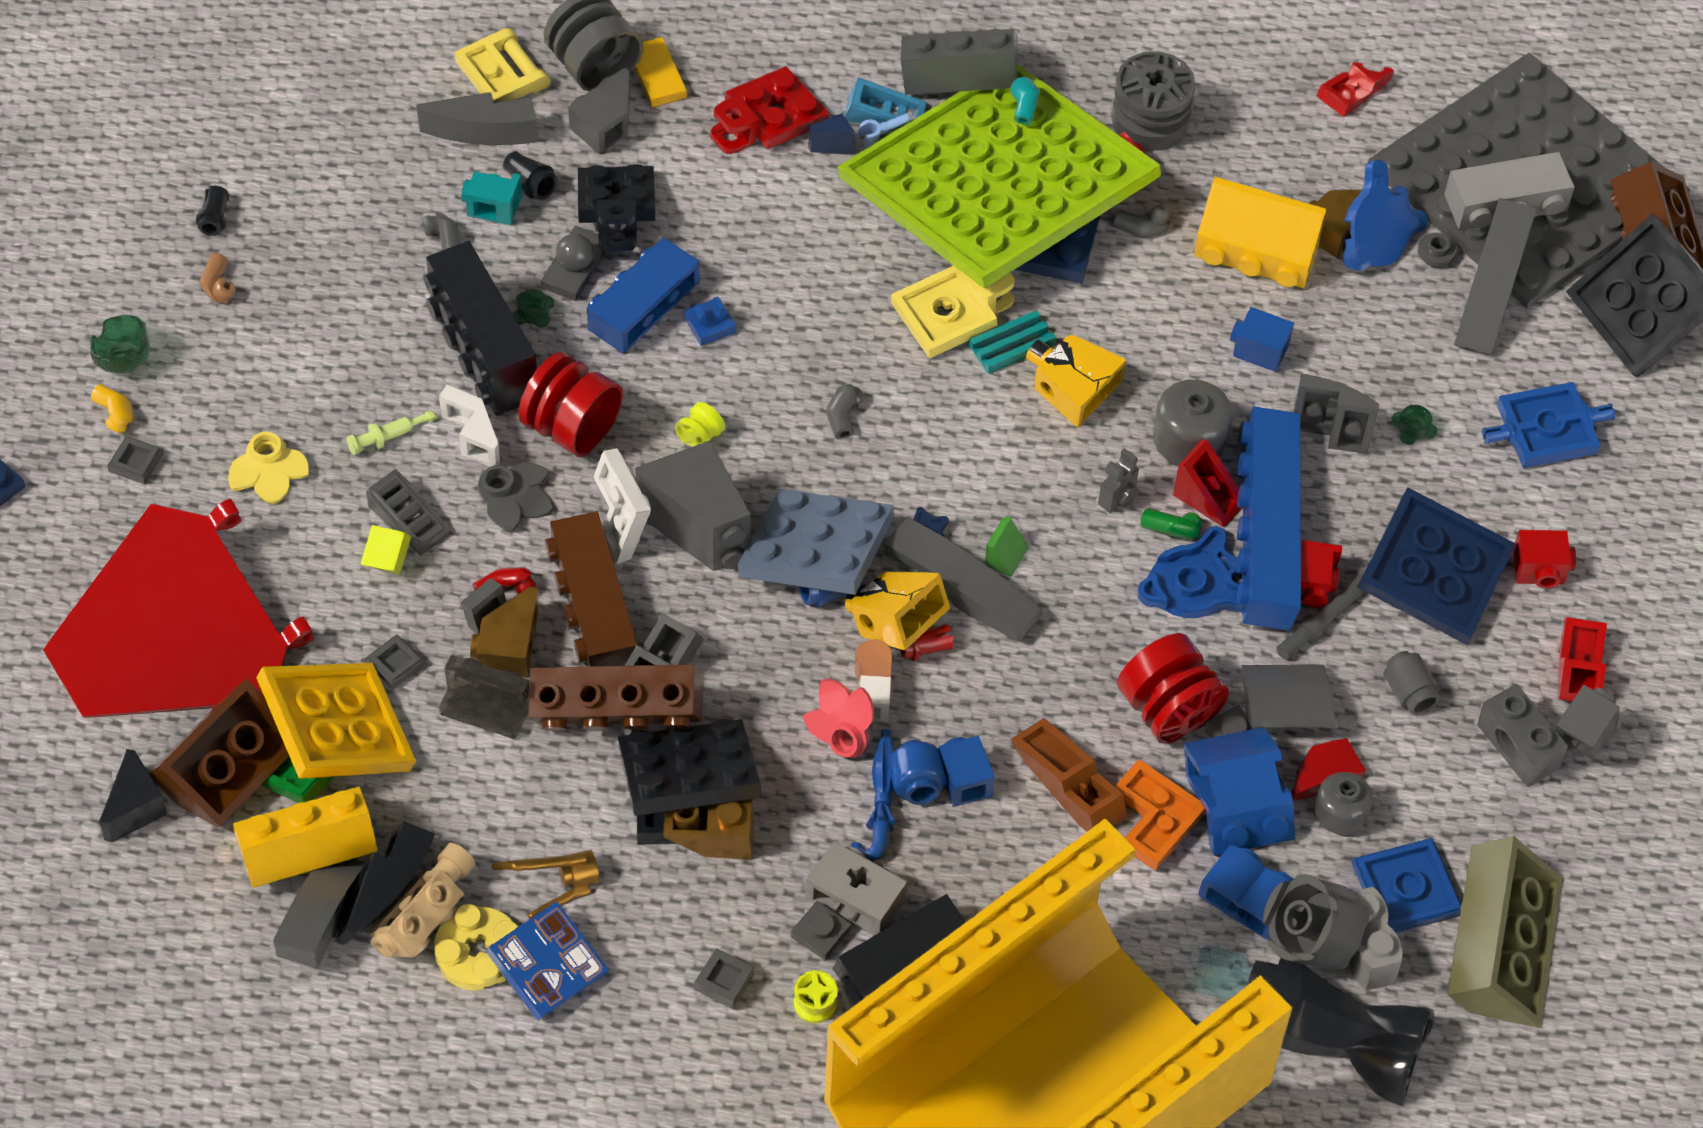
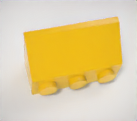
M1214 177L1197 234L1194 256L1202 258L1204 262L1210 265L1222 264L1239 269L1241 273L1247 276L1259 275L1276 280L1278 284L1284 287L1297 286L1305 288L1317 255L1326 209Z
M360 787L338 791L332 795L304 803H297L287 808L263 815H256L233 823V831L252 888L378 851L370 814Z

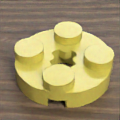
M472 904L462 905L447 922L440 926L435 936V957L441 973L453 985L467 990H482L484 987L506 981V978L487 953L479 952L476 957L471 956L468 944L483 940L485 941V947L488 949L489 946L518 926L507 915L496 909L476 907Z

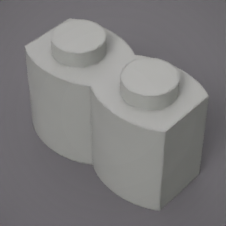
M1374 887L1353 891L1361 904L1369 912V922L1364 928L1361 943L1351 957V968L1354 977L1365 990L1395 984L1403 952L1397 934L1387 925L1388 909L1386 903Z

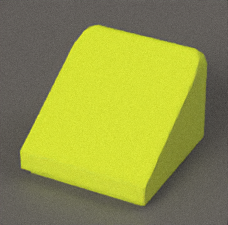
M372 525L361 565L400 575L412 536L402 531Z

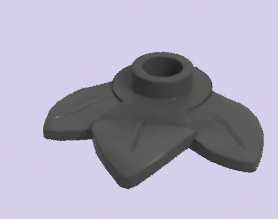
M529 462L519 463L510 469L502 465H494L487 468L479 478L478 490L481 497L487 501V514L490 519L499 527L513 531L517 528L521 517L539 518L550 514L553 510L552 503L547 494L539 487L546 479L548 470L538 464ZM496 483L505 485L503 488H492Z

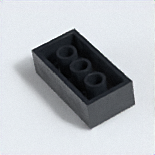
M470 240L427 256L428 273L423 275V279L430 294V297L426 298L428 310L434 320L441 319L443 322L442 332L449 348L457 347L461 355H458V360L466 377L473 375L476 380L475 391L477 397L483 400L484 406L490 405L495 416L518 408L526 386L537 370L536 354Z

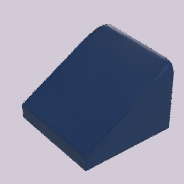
M843 113L809 126L808 149L811 153L854 155L855 131Z

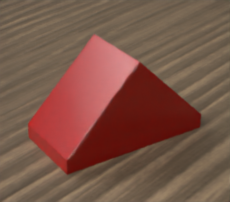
M1204 439L1178 465L1173 496L1220 526L1225 527L1241 509L1237 507L1239 487L1208 440Z

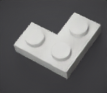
M618 448L603 451L593 478L609 506L602 527L610 554L615 563L619 564L632 559L646 521L650 516L651 509L647 496L642 494L634 479L632 468L629 464L625 463Z

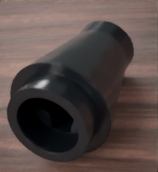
M517 151L509 153L504 159L503 168L511 176L513 173L521 175L522 190L528 198L544 200L554 192L557 186V176L554 174L551 166L523 156Z

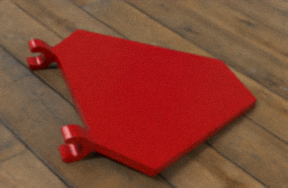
M232 499L221 502L207 516L151 503L43 648L45 655L83 718L214 708L235 686L245 679L263 695L256 678L262 667L283 666L289 649L302 647L315 639L311 633L312 629L304 616L291 622L281 633L276 630L217 534L219 530L233 528L242 522L239 510Z

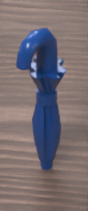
M889 729L881 730V738L878 741L873 759L872 779L875 791V808L866 824L869 830L873 829L872 845L867 850H863L861 843H851V847L858 849L871 862L883 857L888 849L890 832L894 831L893 825H897L890 809L893 783L888 761L895 750L893 740L891 739V730Z

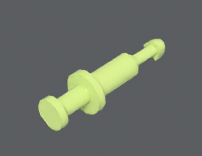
M427 411L424 415L416 418L403 417L379 427L376 423H371L368 425L369 433L358 437L349 435L346 437L347 444L353 455L364 450L363 447L375 444L377 449L384 448L385 441L411 432L413 426L425 421L430 423L439 417L435 412Z

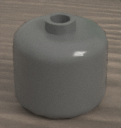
M1187 379L1174 383L1166 389L1157 404L1153 426V441L1159 454L1170 463L1179 465L1201 440L1207 439L1217 456L1220 457L1227 445L1232 422V407L1226 394L1217 386L1203 380Z

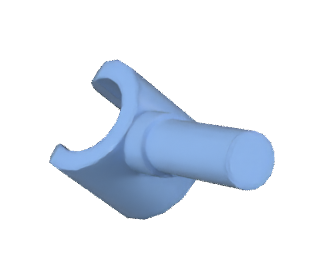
M908 113L882 123L871 119L863 121L859 127V136L871 133L863 139V146L868 148L880 141L882 134L911 122Z

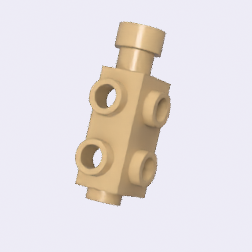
M449 843L438 855L436 866L431 871L421 872L412 884L404 888L400 898L387 913L376 920L374 928L368 934L372 937V946L380 954L388 958L414 957L418 955L429 944L430 939L428 936L436 926L444 924L455 914L457 910L455 904L464 895L455 882L458 879H464L475 867L473 857L464 848L455 843ZM418 889L419 892L413 897L414 891ZM389 920H391V921H392L391 925H390V926H386V925H387V922H388Z

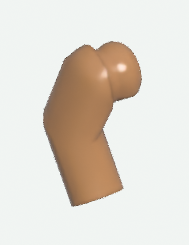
M212 253L201 276L200 286L213 302L224 304L232 299L235 293V285L233 282L228 284L226 278H223L229 263L227 257L220 253Z

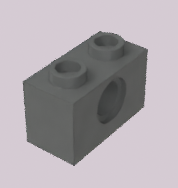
M1517 683L1483 702L1477 726L1526 787L1561 769L1568 745Z

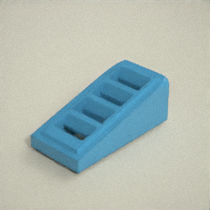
M858 77L849 93L844 116L847 121L861 124L869 119L882 123L905 114L906 108L913 109V114L917 110L916 119L926 112L928 102ZM861 100L868 102L867 104L861 103ZM876 103L883 104L882 110L875 108ZM891 106H898L896 115L890 113ZM904 125L894 128V130H898Z

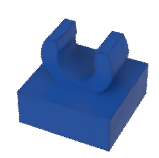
M718 296L714 297L713 300L696 304L694 307L684 310V319L701 346L736 333V324Z

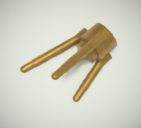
M592 849L565 856L494 862L491 865L493 870L514 871L558 867L563 886H572L573 889L531 911L528 914L529 919L556 901L562 906L575 898L590 895L589 884L599 882L598 866Z

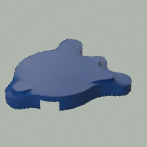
M1371 160L1366 164L1362 191L1353 200L1347 211L1345 222H1351V239H1345L1346 248L1343 255L1345 266L1352 271H1362L1370 266L1392 264L1405 251L1411 236L1423 231L1427 227L1428 218L1426 213L1411 207L1408 191L1405 186H1393L1389 190L1388 168L1382 160Z
M1212 526L1195 543L1176 546L1159 555L1148 577L1140 582L1138 586L1137 596L1140 602L1145 606L1158 607L1182 618L1195 619L1227 609L1242 613V607L1236 604L1239 584L1233 581L1241 573H1237L1238 558L1226 551V531L1219 526Z

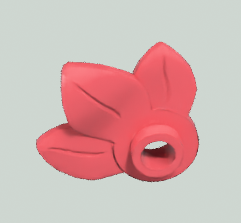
M828 678L820 681L819 686L820 709L804 714V722L809 732L825 743H829L831 749L837 755L848 758L858 757L869 746L867 729L874 720L872 699L863 687L850 693V690L842 683Z

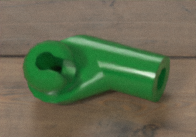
M1147 508L1141 516L1142 528L1161 532L1185 541L1196 539L1200 535V529L1203 527L1201 517L1192 512L1180 517Z

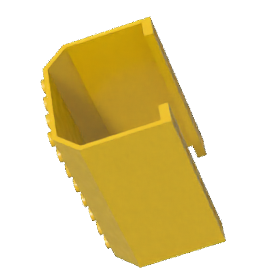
M1103 819L828 1025L824 1102L839 1128H1216L1271 1084L1292 1007L1259 976L1196 1026L1120 948L1098 904L1101 882L1132 860L1136 850L1106 819Z

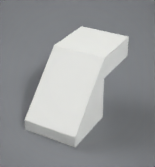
M446 385L439 395L441 417L464 426L459 433L461 455L489 467L500 465L499 444L483 400Z

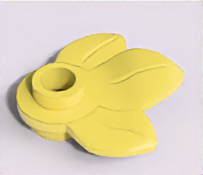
M260 432L250 440L246 454L232 462L228 475L229 486L232 491L254 487L255 492L262 500L269 504H277L287 495L290 479L307 477L309 475V466L306 457L300 451L286 448L285 442L278 435L272 432ZM264 450L273 451L271 454L267 455L260 454Z

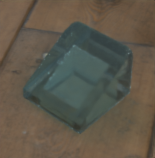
M1203 945L1191 990L1227 1001L1235 995L1245 957Z

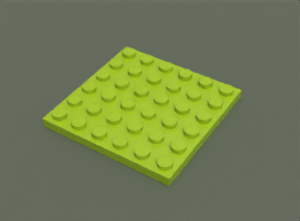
M1019 64L1017 79L1028 77L1040 90L1032 124L1024 125L1014 120L1018 102L1012 96L1011 88L960 91L837 166L840 179L983 289L1161 177L1159 163Z

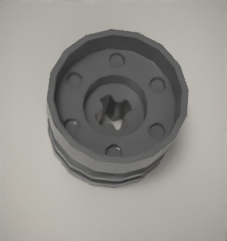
M566 0L556 8L547 20L543 32L546 45L558 60L565 65V69L583 90L589 92L597 87L603 79L613 76L624 67L631 74L643 53V40L625 18H622V14L610 0Z
M1160 51L1142 52L1128 58L1120 66L1116 77L1115 99L1111 115L1115 132L1120 134L1125 131L1134 142H1138L1147 151L1164 150L1177 145L1186 136L1190 125L1191 106L1196 87L1194 73L1189 66L1178 57Z

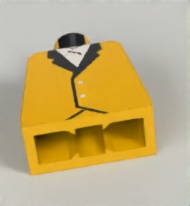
M1068 335L1055 349L1041 340H1036L1026 354V359L1037 366L1034 389L1077 427L1099 407L1121 384L1124 378L1126 359L1075 335Z
M884 572L877 576L863 590H857L855 595L847 593L845 598L846 610L853 614L859 634L863 638L879 640L888 646L901 650H906L950 609L940 573Z

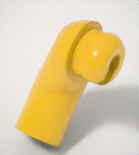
M98 384L91 394V400L108 409L110 416L106 420V427L120 434L126 432L128 423H132L134 419L131 401L103 384Z

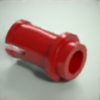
M948 624L927 629L906 650L900 649L902 657L904 659L911 658L914 662L918 661L922 655L952 650L954 647L952 634L946 636V633L951 631Z

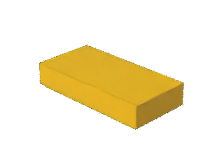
M663 37L644 41L642 56L634 69L651 108L686 99L687 90Z

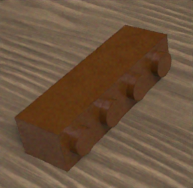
M598 511L550 521L551 538L545 539V546L549 562L557 561L560 571L554 572L559 596L567 595L569 605L564 606L569 630L576 628L579 639H574L578 663L586 662L587 667L624 666L637 646V642Z

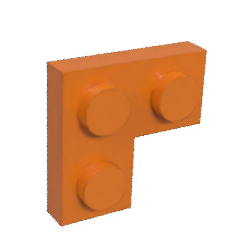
M1140 759L1135 762L1114 786L1123 793L1125 804L1143 816L1127 834L1125 839L1136 849L1134 857L1154 871L1160 868L1206 814V809L1199 799Z

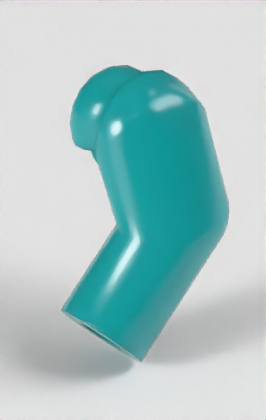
M1020 77L1012 83L1010 90L1012 96L1018 102L1014 120L1020 124L1030 125L1033 122L1040 90L1030 78Z

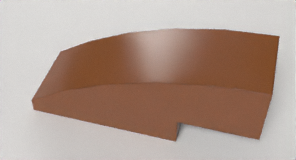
M1045 718L1011 738L1013 747L1026 765L1075 822L1086 832L1103 819H1106L1114 827L1127 818L1123 793L1097 772L1096 762L1091 756Z

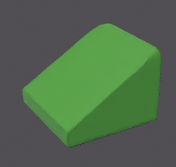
M1005 516L1000 521L987 543L985 564L989 568L1007 576L1013 575L1028 549L1025 540L1010 517Z

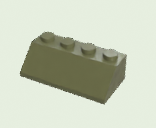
M1515 836L1472 845L1469 865L1466 871L1467 877L1463 902L1460 908L1461 914L1457 939L1454 944L1455 951L1451 975L1448 981L1447 995L1469 1013L1541 1028L1563 877Z

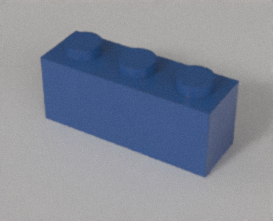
M663 237L654 247L645 249L639 260L628 271L624 270L619 273L613 284L602 295L597 294L592 298L587 307L588 330L624 354L700 283L699 260Z

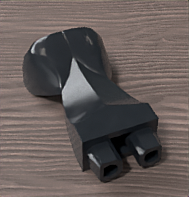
M1280 958L1278 965L1255 960L1250 972L1249 984L1261 976L1292 1007L1281 1046L1282 1049L1307 1055L1347 1056L1357 1073L1375 1094L1389 1102L1403 1106L1419 1049L1428 1038L1434 1025V1009L1409 1005H1363L1321 978L1306 965Z

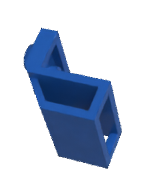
M1256 728L1184 743L1186 777L1189 785L1207 811L1209 846L1214 856L1223 854L1230 844L1239 848L1250 849L1295 839L1292 795L1277 773L1275 765L1276 761L1283 760L1281 751L1265 728Z

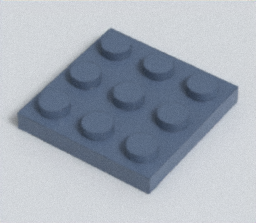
M779 489L737 564L739 577L855 595L895 518L893 505L875 503L873 501Z

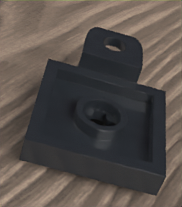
M631 164L622 167H605L602 165H592L578 168V223H598V244L601 250L605 252L632 251L637 245L636 222L656 221L654 166ZM621 238V239H623V240H622V241H613L612 239Z

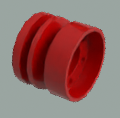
M556 352L542 363L528 382L520 401L518 410L519 421L531 430L535 429L543 437L552 436L553 441L558 446L576 457H584L595 448L614 425L623 400V388L598 371L589 373V368L581 361H576L571 355L565 352Z
M1182 633L1164 636L1138 652L1123 668L1116 683L1119 691L1131 707L1136 711L1142 712L1141 717L1144 724L1151 728L1153 736L1162 744L1174 743L1191 731H1196L1203 727L1205 722L1211 720L1220 712L1229 696L1227 686L1221 679L1217 678L1216 672L1212 667L1203 665L1204 658L1190 638Z

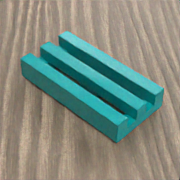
M1035 310L970 338L969 347L986 372L990 374L1026 358L1029 348L1036 340H1041L1052 347L1056 345L1057 337L1053 332H1048L1049 326L1045 321L1041 322V315ZM1038 335L1041 336V337L1038 338V339H1035V340H1033V341H1031V342H1028V343H1026V344H1024V345H1022V346H1019V347H1017V348H1015V349H1012V350H1010V351H1008V352H1005V353H1003V354H1001V355H999V356H996V357H994V358H992V359H988V358H987V357H990V356H992V355H994V354H997V353H999V352H1001V351H1003V350H1006V349L1012 348V347H1014V346H1016V345H1019V343H1022V342H1024V341H1026V340H1029V339H1031V338H1033V337H1036V336H1038Z

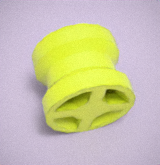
M697 402L690 409V416L681 418L675 425L677 436L691 447L709 440L711 441L712 437H719L725 430V422L721 415L713 407L703 402Z
M812 970L805 972L798 978L794 988V1008L801 1019L809 1023H821L833 1016L837 1008L838 987L833 977L824 971Z

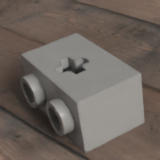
M835 841L832 842L806 879V898L814 903L816 901L820 902L846 921L873 936L888 927L906 900L907 881L896 870L887 866L880 867L866 859L865 855L858 849L851 846L844 847Z

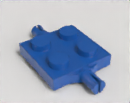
M1574 382L1499 396L1497 407L1504 423L1503 425L1484 427L1482 429L1483 440L1485 439V444L1508 440L1515 448L1522 468L1598 454L1601 445L1594 431V423L1614 420L1615 409L1612 408L1613 405L1611 403L1590 408L1580 398Z

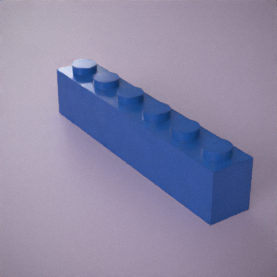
M1253 406L1248 420L1241 421L1238 431V444L1243 445V452L1239 457L1237 474L1243 477V484L1239 488L1237 507L1243 509V516L1240 517L1238 523L1237 540L1243 541V549L1239 551L1237 573L1243 574V578L1238 587L1236 604L1242 607V624L1290 631L1301 608L1300 413Z

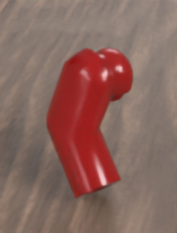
M526 567L498 568L472 584L473 589L476 590L492 578L501 584L503 589L513 585L517 595L529 587L536 588V582L531 577L533 573Z

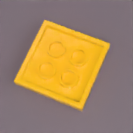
M373 663L262 667L256 678L299 779L410 772L417 762Z

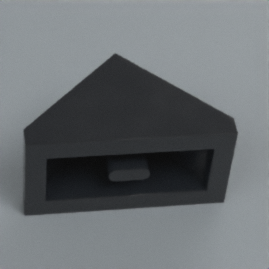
M130 749L126 750L99 820L104 840L114 842L167 815L162 794L136 751Z

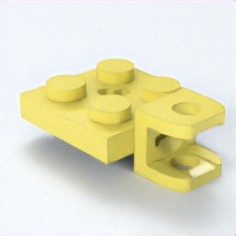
M951 266L891 294V304L930 359L969 341L970 338L996 328L997 317L995 314L1005 311L1014 303V295H1012L1010 290L1015 285V278L1010 272L1002 277V279L983 289L955 266ZM943 306L945 310L953 309L951 314L947 316L937 314V308Z

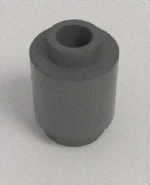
M1402 651L1388 660V666L1385 668L1383 675L1404 709H1409L1411 714L1418 715L1430 710L1439 702L1440 696L1437 693L1439 686L1419 653Z

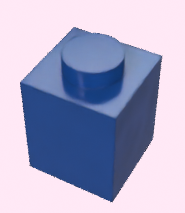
M1250 307L1244 321L1237 319L1230 336V341L1235 343L1233 357L1277 372L1290 345L1294 322Z
M979 735L970 738H953L945 744L938 746L947 775L945 788L952 807L993 797L995 776Z

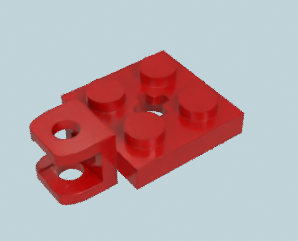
M785 66L727 90L724 101L714 108L713 116L720 123L711 128L710 138L725 154H734L755 144L756 138L768 150L809 132V126L828 119L830 113L792 71ZM771 105H780V106H782V107L784 108V110H782V109H780V108H778V107H770V106H771ZM725 134H733L736 136V139L728 141L723 136Z

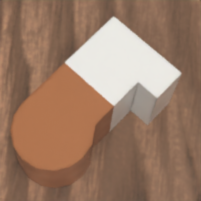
M875 639L867 640L858 646L855 655V674L860 681V687L865 688L872 699L874 706L873 721L888 722L892 653L886 643ZM848 688L850 693L856 690L855 688Z

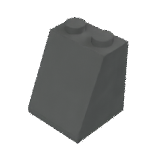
M710 440L635 468L636 483L642 494L647 496L650 503L651 511L646 521L712 571L724 567L726 569L738 567L737 564L751 541V514Z

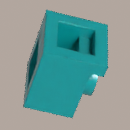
M474 171L471 180H465L461 192V201L466 202L467 216L511 226L522 199L521 175L513 173L512 178L509 179L497 174H485Z

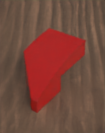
M1352 62L1349 73L1342 72L1321 84L1316 97L1342 117H1345L1384 87L1392 79L1395 71L1390 67H1383L1381 72L1367 70L1363 67L1362 63Z
M1347 738L1321 743L1309 749L1306 757L1297 769V777L1294 786L1290 790L1293 801L1317 796L1321 783L1334 773L1350 772L1362 778L1366 770Z

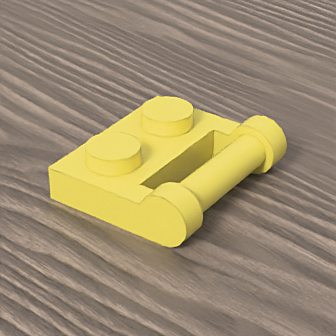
M511 28L502 29L455 51V62L480 94L491 92L494 103L516 100L531 92L537 93L551 84L548 74L543 69L537 68L519 45V38ZM499 51H506L524 76L519 78Z

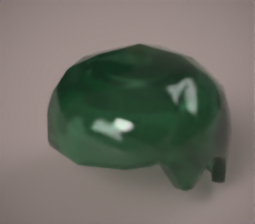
M125 314L104 320L101 335L97 338L95 335L91 336L90 354L93 363L104 371L114 374H126L138 368L146 361L150 353V338L146 322L138 316Z

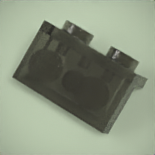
M451 655L444 668L447 691L439 706V714L512 739L516 738L529 712V680L511 670L500 671L485 666L474 658L463 659Z

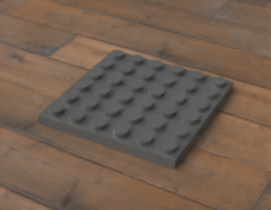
M1530 52L1369 158V161H1384L1388 168V185L1391 188L1393 186H1405L1408 191L1410 205L1426 213L1428 221L1440 232L1449 236L1456 246L1478 265L1491 224L1483 228L1458 229L1444 195L1450 171L1560 152L1573 182L1574 190L1567 211L1556 215L1534 217L1511 295L1526 308L1606 254L1623 240L1621 229L1624 225L1621 215L1616 211L1611 200V194L1614 191L1610 179L1648 162H1654L1662 166Z

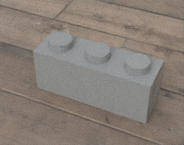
M1560 152L1452 170L1449 174L1444 195L1458 229L1462 230L1483 228L1490 225L1499 198L1537 208L1534 217L1556 215L1567 211L1574 185Z

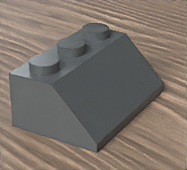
M991 29L986 31H955L951 33L902 36L901 67L905 94L1011 88L1012 83L1017 79L1018 72L1017 32L1014 29Z

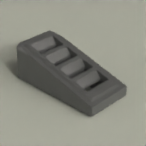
M397 469L387 474L366 491L368 507L391 529L402 531L412 536L409 546L420 556L451 534V529ZM406 501L409 503L399 512L396 513L394 511L402 504H404ZM418 513L421 514L420 517H418L417 519H415V520H414L413 522H411L409 525H406V524H405L408 520H410V519H411L412 517H414L416 514H418ZM430 523L433 527L418 538L415 534Z

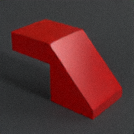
M1564 617L1559 650L1558 699L1573 701L1583 685L1592 690L1596 687L1603 689L1606 664L1602 663L1607 623Z

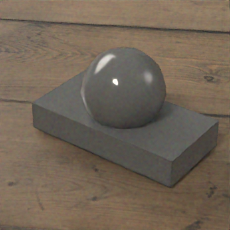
M574 226L570 234L564 236L558 242L555 251L556 257L540 281L542 289L573 301L578 299L606 253L599 247L597 233L578 226Z

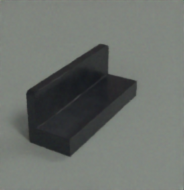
M945 894L840 955L832 969L841 982L849 978L862 999H864L966 922L948 894Z

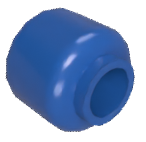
M910 740L897 748L889 758L888 764L894 792L901 799L916 805L927 804L934 801L944 790L947 784V775L940 752L935 745L920 740Z

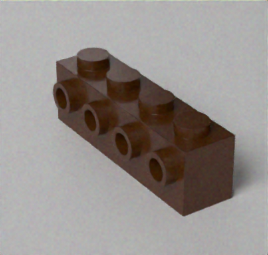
M694 664L530 668L528 718L542 725V730L552 732L566 731L567 725L582 724V729L590 731L607 730L608 724H623V728L628 730H646L649 728V723H664V727L668 729L690 728V722H703L704 672Z

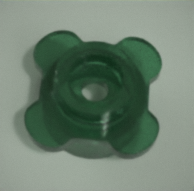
M537 289L525 290L517 295V310L512 314L518 325L530 323L535 324L539 328L549 325V310L554 307V299L551 296ZM531 308L537 309L536 311H530Z
M1409 405L1402 412H1396L1392 416L1391 423L1398 427L1401 433L1400 440L1404 444L1413 445L1416 440L1423 438L1433 439L1437 435V427L1431 424L1432 415L1430 411L1421 405ZM1411 424H1417L1418 427H1413Z

